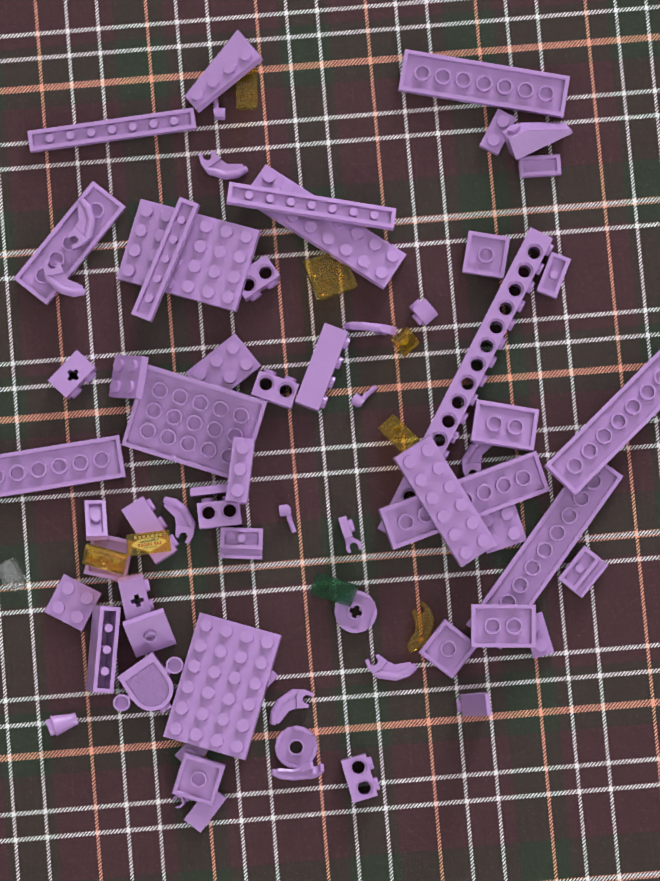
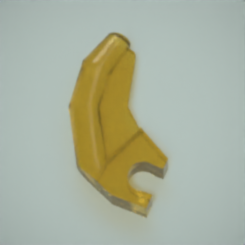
M423 601L420 603L424 608L423 613L419 614L415 609L412 611L415 632L407 643V650L410 653L423 647L431 636L435 622L430 608Z

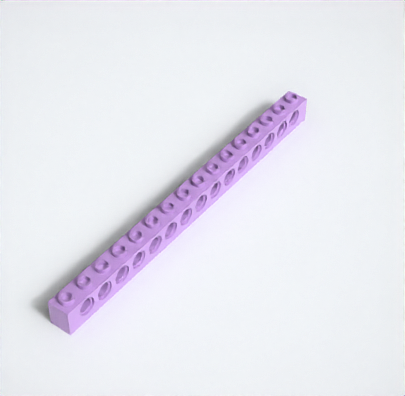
M530 227L424 436L425 438L431 435L433 439L434 436L440 435L444 438V445L437 447L445 460L450 452L446 450L449 443L454 444L459 435V432L456 431L459 423L464 425L469 413L465 412L467 407L474 405L478 394L475 392L478 386L483 387L488 377L485 375L487 368L492 369L497 360V357L494 356L497 348L502 350L507 340L503 337L505 332L512 330L516 322L513 317L516 311L521 312L526 302L522 299L525 293L530 294L535 284L532 281L534 275H540L545 265L541 263L543 257H549L554 247L551 244L553 238ZM531 249L536 250L539 257L536 259L530 258L528 251ZM526 268L529 271V276L521 277L518 270ZM512 286L519 288L520 295L512 296L509 293V288ZM501 305L509 306L510 314H502L499 307ZM494 323L499 324L501 332L493 333L490 330V325ZM481 343H490L492 350L490 352L482 351ZM471 362H481L482 369L480 371L473 370ZM468 379L473 383V388L465 390L461 382ZM460 398L463 401V407L460 409L454 408L452 400ZM444 417H451L454 425L447 428L443 425L442 419ZM403 477L390 504L403 500L406 492H413L405 477ZM381 520L377 529L386 533Z

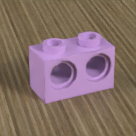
M266 254L250 266L247 281L253 282L254 288L251 291L244 290L242 292V297L246 302L248 300L255 301L262 295L261 291L266 288L270 290L279 284L280 274ZM268 269L272 272V275L268 279H263L260 277L261 271Z
M265 369L264 372L259 370L251 396L292 410L300 387L296 383L297 379L285 376L284 379L276 376V372ZM263 380H270L272 382V387L269 390L261 389L260 383ZM285 386L290 387L292 394L289 397H283L280 394L281 388Z
M223 496L221 501H214V498H203L201 503H197L200 530L242 525L240 504L226 503V496ZM228 505H233L236 508V513L232 517L224 514V509ZM208 507L213 508L215 511V515L211 519H206L203 516V511Z
M362 753L342 759L341 764L353 803L378 796L377 790L381 789L377 777L373 778L370 771L374 769L371 756L366 757V754ZM355 761L364 763V770L357 773L353 771L352 764ZM361 782H368L371 786L369 792L361 793L358 790L359 784Z

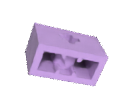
M76 350L48 381L68 400L71 397L74 399L82 391L80 387L85 382L90 383L95 378L97 368ZM72 372L75 374L77 373V376L79 377L78 380H71L72 377L70 376V374Z
M142 573L117 578L126 620L155 611L153 600L148 599L147 592L151 591L148 578L144 579ZM138 594L139 601H135L134 595Z

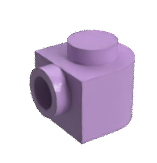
M417 299L409 306L413 313L411 317L419 326L421 324L426 326L438 316L436 310L426 299L422 301Z

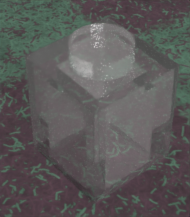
M12 557L0 564V579L6 590L10 591L13 589L16 592L25 586L24 582L28 578L16 558Z

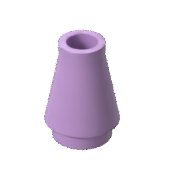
M75 712L50 716L49 719L45 720L50 736L56 735V737L70 728L79 725Z

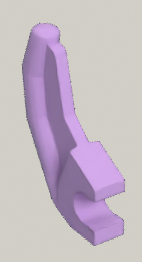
M210 151L211 158L209 160H205L202 153L199 154L201 166L208 175L228 180L240 178L248 172L247 166L243 164H227L214 151Z
M84 198L80 199L77 204L79 220L67 235L69 239L74 237L78 239L76 244L71 245L73 250L83 247L92 238L95 224L94 213L91 205Z
M45 259L43 270L46 282L60 294L71 297L86 294V289L81 284L68 280L59 261L56 262V267L51 269L49 268L50 261Z
M347 322L344 324V328L349 330L373 331L374 334L396 336L397 327L369 322Z
M474 442L469 445L461 459L464 476L469 475L470 470L475 472L481 471L482 455L492 445Z
M164 497V507L175 517V537L179 538L182 533H186L188 538L185 543L189 545L195 532L196 522L188 507L178 499Z
M379 654L375 655L378 660L375 665L370 664L369 659L365 660L368 669L378 679L397 681L409 677L417 670L415 663L393 664Z
M291 689L275 702L270 711L269 723L271 725L279 724L289 711L298 708H308L309 704L303 701V697L305 695L313 697L314 693L305 689Z
M309 761L296 769H272L271 775L279 779L291 781L314 779L324 772V764L320 763L318 766H313V762Z

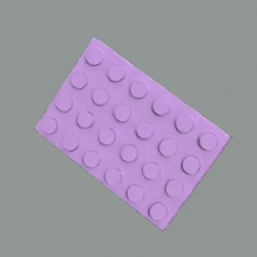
M140 199L116 279L143 286L175 209L174 207ZM197 214L165 293L237 312L261 231Z
M148 364L142 399L134 400L121 445L228 478L233 436L255 439L256 442L268 401Z
M200 612L163 737L246 760L282 635Z

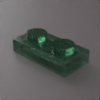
M318 573L310 593L314 596L351 607L358 586Z

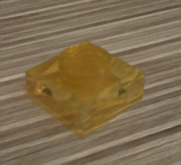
M407 326L391 339L403 356H406L420 343Z

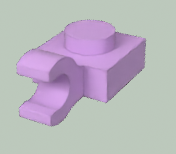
M346 516L338 518L346 542L347 552L351 553L350 545L352 543H356L359 550H361V542L353 538L352 532L355 531L352 519L347 520Z

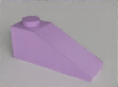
M520 122L512 124L502 131L509 153L516 160L573 133L572 129L565 122Z
M487 692L459 694L460 699H456L457 712H461V716L492 715L490 695Z

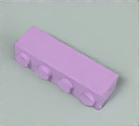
M324 323L295 399V404L318 413L320 408H325L328 397L325 394L328 388L332 389L336 377H333L335 368L340 369L343 358L340 357L343 349L347 350L351 338L347 337L349 331Z
M93 605L86 679L87 691L114 693L121 607Z

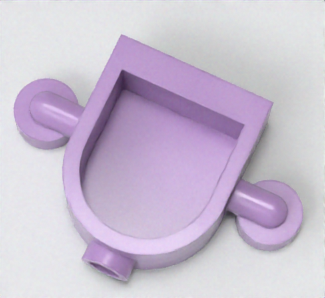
M152 652L123 672L117 678L128 694L117 695L113 700L114 708L117 711H126L130 707L131 701H134L137 706L144 710H160L162 714L172 707L170 701L175 692L174 681L170 674H177L182 671L184 667L182 659L171 657L167 660L166 667H164L156 654Z

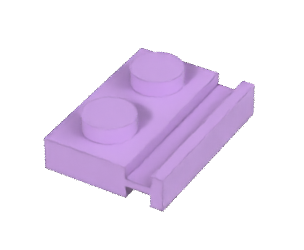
M220 528L219 558L262 560L263 528Z
M584 545L557 579L580 598H583L607 568L608 564Z

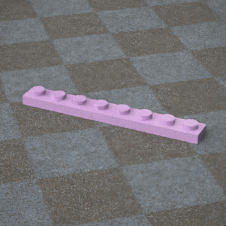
M186 108L30 130L27 133L30 152L35 153L197 130L194 108Z
M229 182L226 201L227 205L391 231L394 229L397 209Z

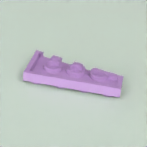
M237 30L186 93L185 97L196 111L200 113L262 62V57L240 31Z

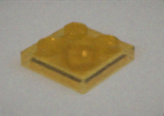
M329 253L303 261L304 269L318 302L356 289L358 286L351 268L334 259Z

